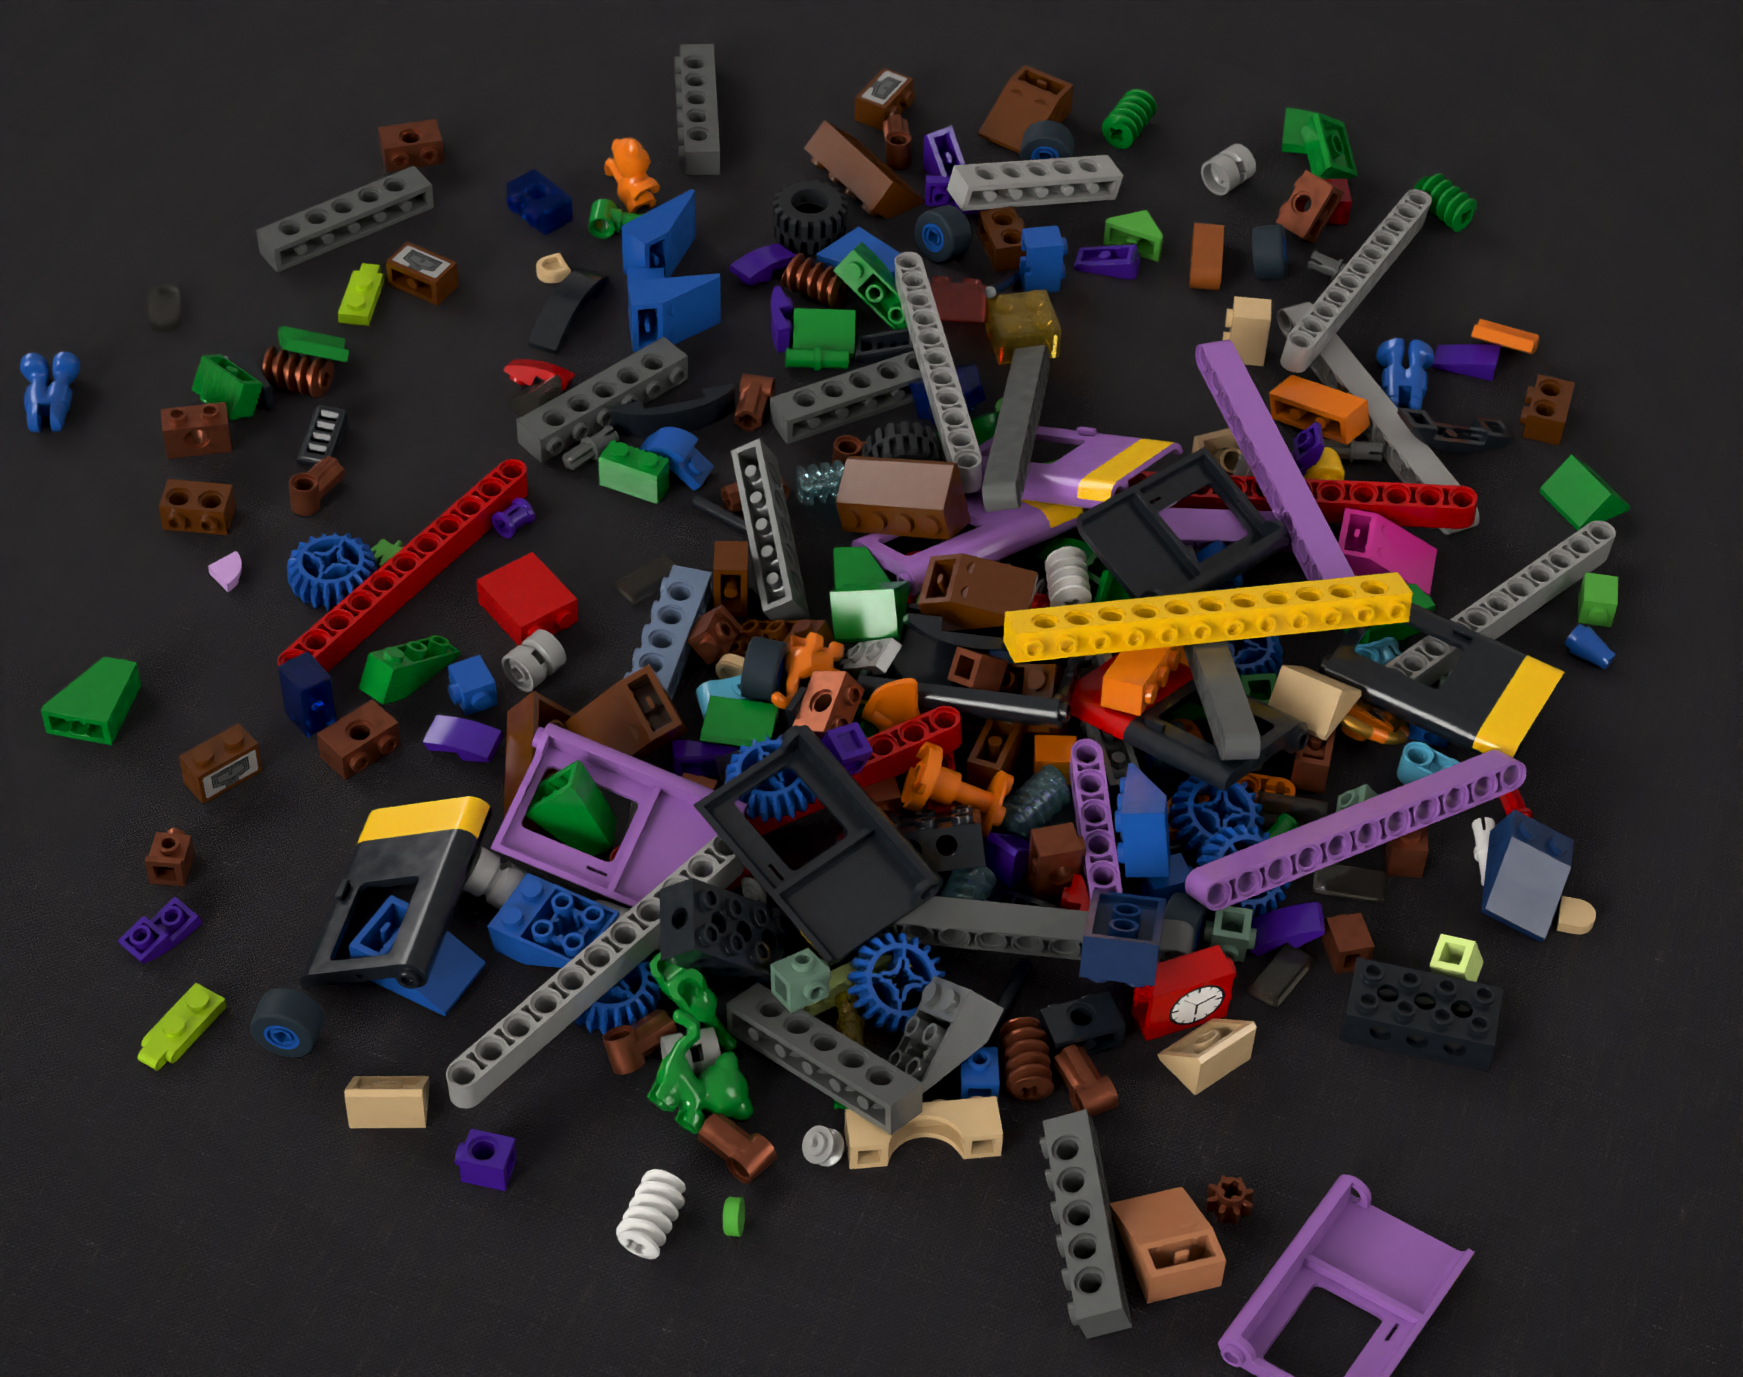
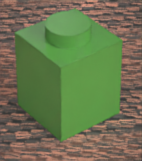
M1585 572L1579 592L1578 623L1611 627L1618 605V577Z

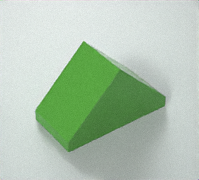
M1147 210L1111 217L1106 220L1103 245L1135 244L1137 245L1140 257L1159 262L1163 235Z

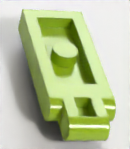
M362 263L359 271L353 270L338 311L339 323L369 326L385 280L384 273H381V265Z
M195 983L143 1038L141 1043L143 1048L139 1052L137 1059L156 1071L160 1070L167 1061L175 1063L226 1009L225 998Z

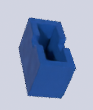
M1058 226L1022 229L1021 250L1026 251V256L1020 257L1019 275L1024 295L1060 292L1061 279H1065L1066 275L1063 256L1068 254L1066 238L1061 237Z

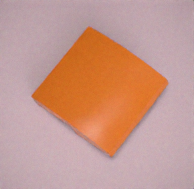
M1479 319L1478 325H1474L1471 337L1531 355L1535 353L1540 341L1537 334Z

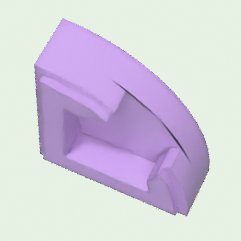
M237 551L208 566L209 574L227 592L238 585L242 573V562Z

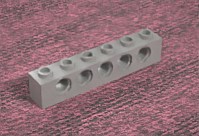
M1108 155L954 165L947 191L961 211L995 209L1009 206L1022 207L1115 200L1123 174Z

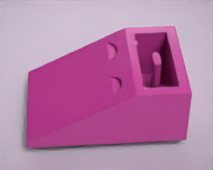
M1345 507L1338 544L1354 575L1363 576L1398 572L1406 584H1417L1425 594L1430 596L1437 549L1378 513Z

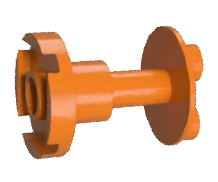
M925 742L915 756L922 760L915 768L910 767L901 795V802L905 803L902 807L915 813L924 807L928 799L946 806H950L953 801L963 805H972L973 809L980 808L983 837L987 838L992 825L999 827L1004 819L1006 807L1002 806L1004 797L1008 795L1012 788L1014 776L1000 770L995 774L986 790L962 782L961 773L941 766L943 759V749L941 746Z

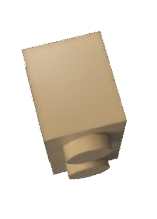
M1234 296L1233 309L1227 308L1225 327H1230L1229 332H1223L1222 340L1229 339L1232 341L1244 365L1264 366L1271 322V300Z

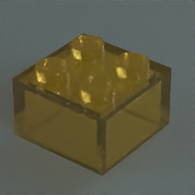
M1046 289L1002 294L991 299L986 297L985 327L999 365L1010 364L1015 348L1046 344L1049 358L1059 357L1061 327Z

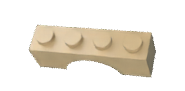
M973 1096L968 1099L948 1101L937 1099L922 1103V1113L892 1135L854 1111L845 1109L844 1133L850 1169L888 1166L891 1155L901 1144L920 1137H932L947 1142L959 1152L963 1159L1001 1156L1003 1130L996 1096Z

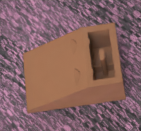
M1183 1187L1110 1203L1113 1219L1147 1304L1222 1285L1226 1258L1213 1227Z

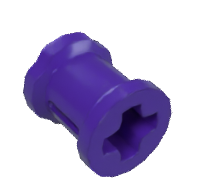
M515 498L510 507L503 512L498 511L494 513L491 518L496 531L502 537L510 539L515 535V531L524 524L534 522L535 513L525 499Z

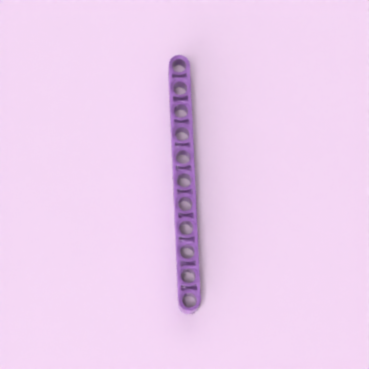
M1228 339L1197 345L1195 352L1197 366L1275 518L1284 523L1289 530V545L1307 580L1314 581L1355 576L1232 341Z
M1499 750L1488 751L1192 870L1185 881L1186 893L1210 910H1221L1512 792L1524 783L1527 772L1526 767L1522 762Z

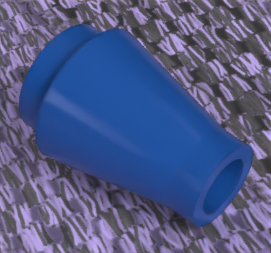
M1579 624L1571 632L1564 643L1570 649L1569 653L1589 661L1603 670L1612 663L1617 655L1590 626L1585 627L1582 624Z

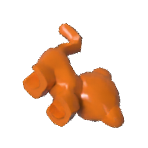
M634 138L614 139L611 147L614 158L609 157L605 161V175L609 177L614 176L618 183L617 195L625 204L629 213H635L638 208L646 204L652 208L656 204V199L652 193H657L660 185L655 179L648 177L646 174L651 163L648 153L641 143Z
M810 632L806 638L791 636L789 651L784 663V669L787 674L785 683L786 697L777 691L771 695V702L778 708L786 709L799 689L800 680L811 679L813 671H840L834 667V662H838L844 657V645L838 642H831L829 648L823 647L824 637Z

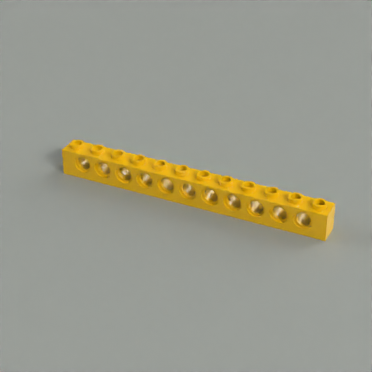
M1393 572L1005 612L1003 642L1013 662L1021 663L1409 622L1413 592L1400 574Z

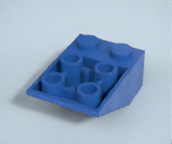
M691 189L621 226L624 274L627 275V269L664 268V278H670L696 238L695 190Z
M720 273L627 281L629 331L633 352L643 349L662 337H665L675 345L721 323Z
M1128 763L1126 777H1120V794H1118L1117 798L1118 811H1115V830L1120 832V842H1118L1117 849L1118 863L1125 864L1126 878L1169 877L1171 849L1167 796L1134 763Z
M527 873L489 923L488 930L495 952L525 965L563 968L613 925L620 916V913Z
M390 895L350 943L351 959L389 953L409 903ZM447 930L428 982L424 986L408 989L402 987L395 978L370 981L446 1017L484 969L486 962Z

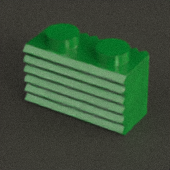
M221 354L202 355L191 391L199 394L200 400L206 404L226 402L228 419L239 420V418L252 417L254 415L253 411L256 409L255 405L258 403L257 399L260 398L259 394L262 392L261 388L264 385Z
M612 440L598 459V471H600L599 485L655 504H659L669 489L668 457L663 458L662 455L657 456L656 453L645 452V450H639V448H633V446L628 447L625 443Z

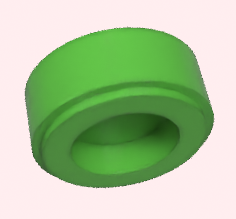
M728 1197L725 1200L723 1209V1231L726 1236L741 1237L745 1223L744 1198Z

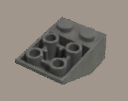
M934 976L931 983L923 990L922 1000L914 1016L906 1023L904 1035L897 1049L892 1052L888 1059L890 1064L915 1077L922 1083V1094L988 1042L1004 1008L971 989Z

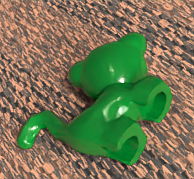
M661 952L654 955L653 960L650 962V969L662 992L674 1001L680 1009L691 1012L706 1027L712 1026L721 1047L727 1051L735 1050L737 1041L715 1013L717 997L709 989L702 974L692 968L685 969L661 961Z
M680 1008L675 1010L673 1020L686 1027L687 1034L676 1041L670 1053L662 1060L656 1080L646 1097L664 1111L673 1112L679 1106L675 1121L692 1134H698L706 1120L705 1115L702 1113L704 1110L711 1115L713 1113H722L724 1116L732 1117L736 1120L749 1119L754 1113V1108L748 1097L747 1082L738 1069L737 1056L733 1051L724 1052L717 1057L715 1064L705 1068L699 1075V1078H696L685 1054L701 1038L700 1022L689 1011Z

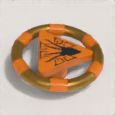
M1359 699L1339 723L1342 725L1341 730L1343 733L1354 740L1362 742L1367 738L1381 744L1397 745L1405 743L1410 735L1409 727L1404 720Z

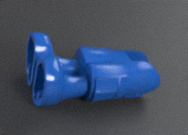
M1394 338L1383 342L1378 347L1376 353L1377 362L1385 367L1381 375L1382 390L1397 408L1398 406H1407L1408 409L1421 410L1423 398L1428 390V374L1424 370L1430 368L1434 363L1432 347L1421 340H1412L1409 343L1407 353L1409 368L1405 369L1403 367L1404 340L1402 338Z
M70 352L57 353L52 363L54 382L48 386L51 371L47 360L38 353H28L22 357L20 363L21 373L31 383L26 388L23 403L27 412L28 429L31 432L40 433L42 417H50L52 432L61 431L65 425L66 413H68L71 407L73 391L70 389L69 384L76 379L80 372V360Z

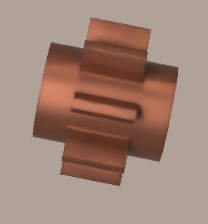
M1222 1175L1218 1186L1215 1184L1208 1185L1206 1195L1208 1199L1205 1209L1209 1212L1213 1211L1217 1218V1223L1224 1222L1238 1225L1241 1215L1247 1217L1251 1215L1253 1207L1251 1202L1254 1191L1253 1189H1246L1241 1177L1238 1179L1234 1177L1226 1178Z

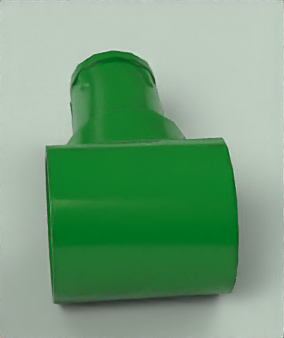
M599 199L591 207L588 225L589 232L597 238H608L614 232L620 233L622 225L643 214L623 212L611 200Z

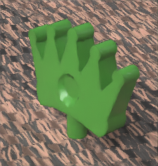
M382 539L371 548L377 563L380 562L379 567L384 565L403 548L401 547L403 545L402 541L397 540L393 545Z

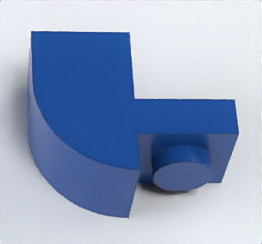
M664 427L657 430L646 438L639 449L645 450V452L656 453L657 456L662 455L663 458L668 457L669 470H672L693 491L702 486L714 467L694 447L698 438L676 427Z

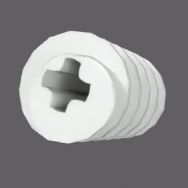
M1077 547L1059 548L1049 554L1045 561L1050 607L1091 603L1092 594L1090 592L1091 586L1087 572L1086 555L1084 551Z
M652 1169L647 1171L642 1177L641 1184L635 1191V1196L629 1203V1208L623 1215V1220L616 1228V1235L620 1244L637 1256L646 1259H656L660 1254L659 1246H663L666 1242L665 1234L672 1230V1221H675L679 1216L677 1209H681L685 1204L684 1197L682 1196V1193L686 1190L685 1183L675 1175L663 1170Z

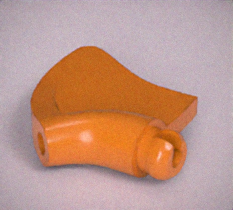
M905 678L880 686L869 697L861 718L875 725L882 732L921 715L918 708L917 681L913 678Z

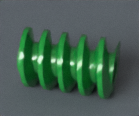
M1131 89L1126 92L1102 124L1103 136L1111 146L1117 149H1127L1131 146L1157 111V104L1153 96L1141 89Z
M1437 173L1432 177L1430 175L1423 177L1416 183L1414 188L1422 190L1431 196L1432 202L1429 212L1436 215L1442 222H1445L1448 227L1453 228V231L1456 233L1467 227L1478 205L1474 198H1469V194L1461 192V188L1457 185L1453 186V182L1449 179L1445 180V176L1441 173Z

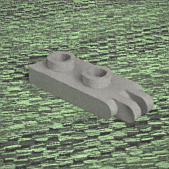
M894 638L859 642L847 651L845 656L848 659L842 660L839 668L841 671H847L852 677H859L862 670H870L873 675L884 674L902 645Z

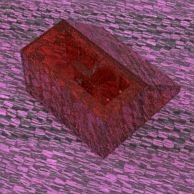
M932 276V281H929L941 321L985 323L986 296L984 291L987 285H981V279L963 278V283H951V277Z

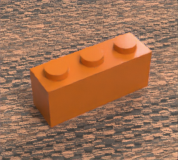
M1295 375L1289 376L1269 392L1272 419L1306 430L1317 421L1321 424L1322 434L1325 438L1348 445L1370 427L1368 400Z
M1177 646L1120 652L1103 676L1101 706L1141 716L1148 704L1152 705L1154 703L1159 688L1166 686L1171 671L1177 670L1181 656L1180 651L1176 650Z

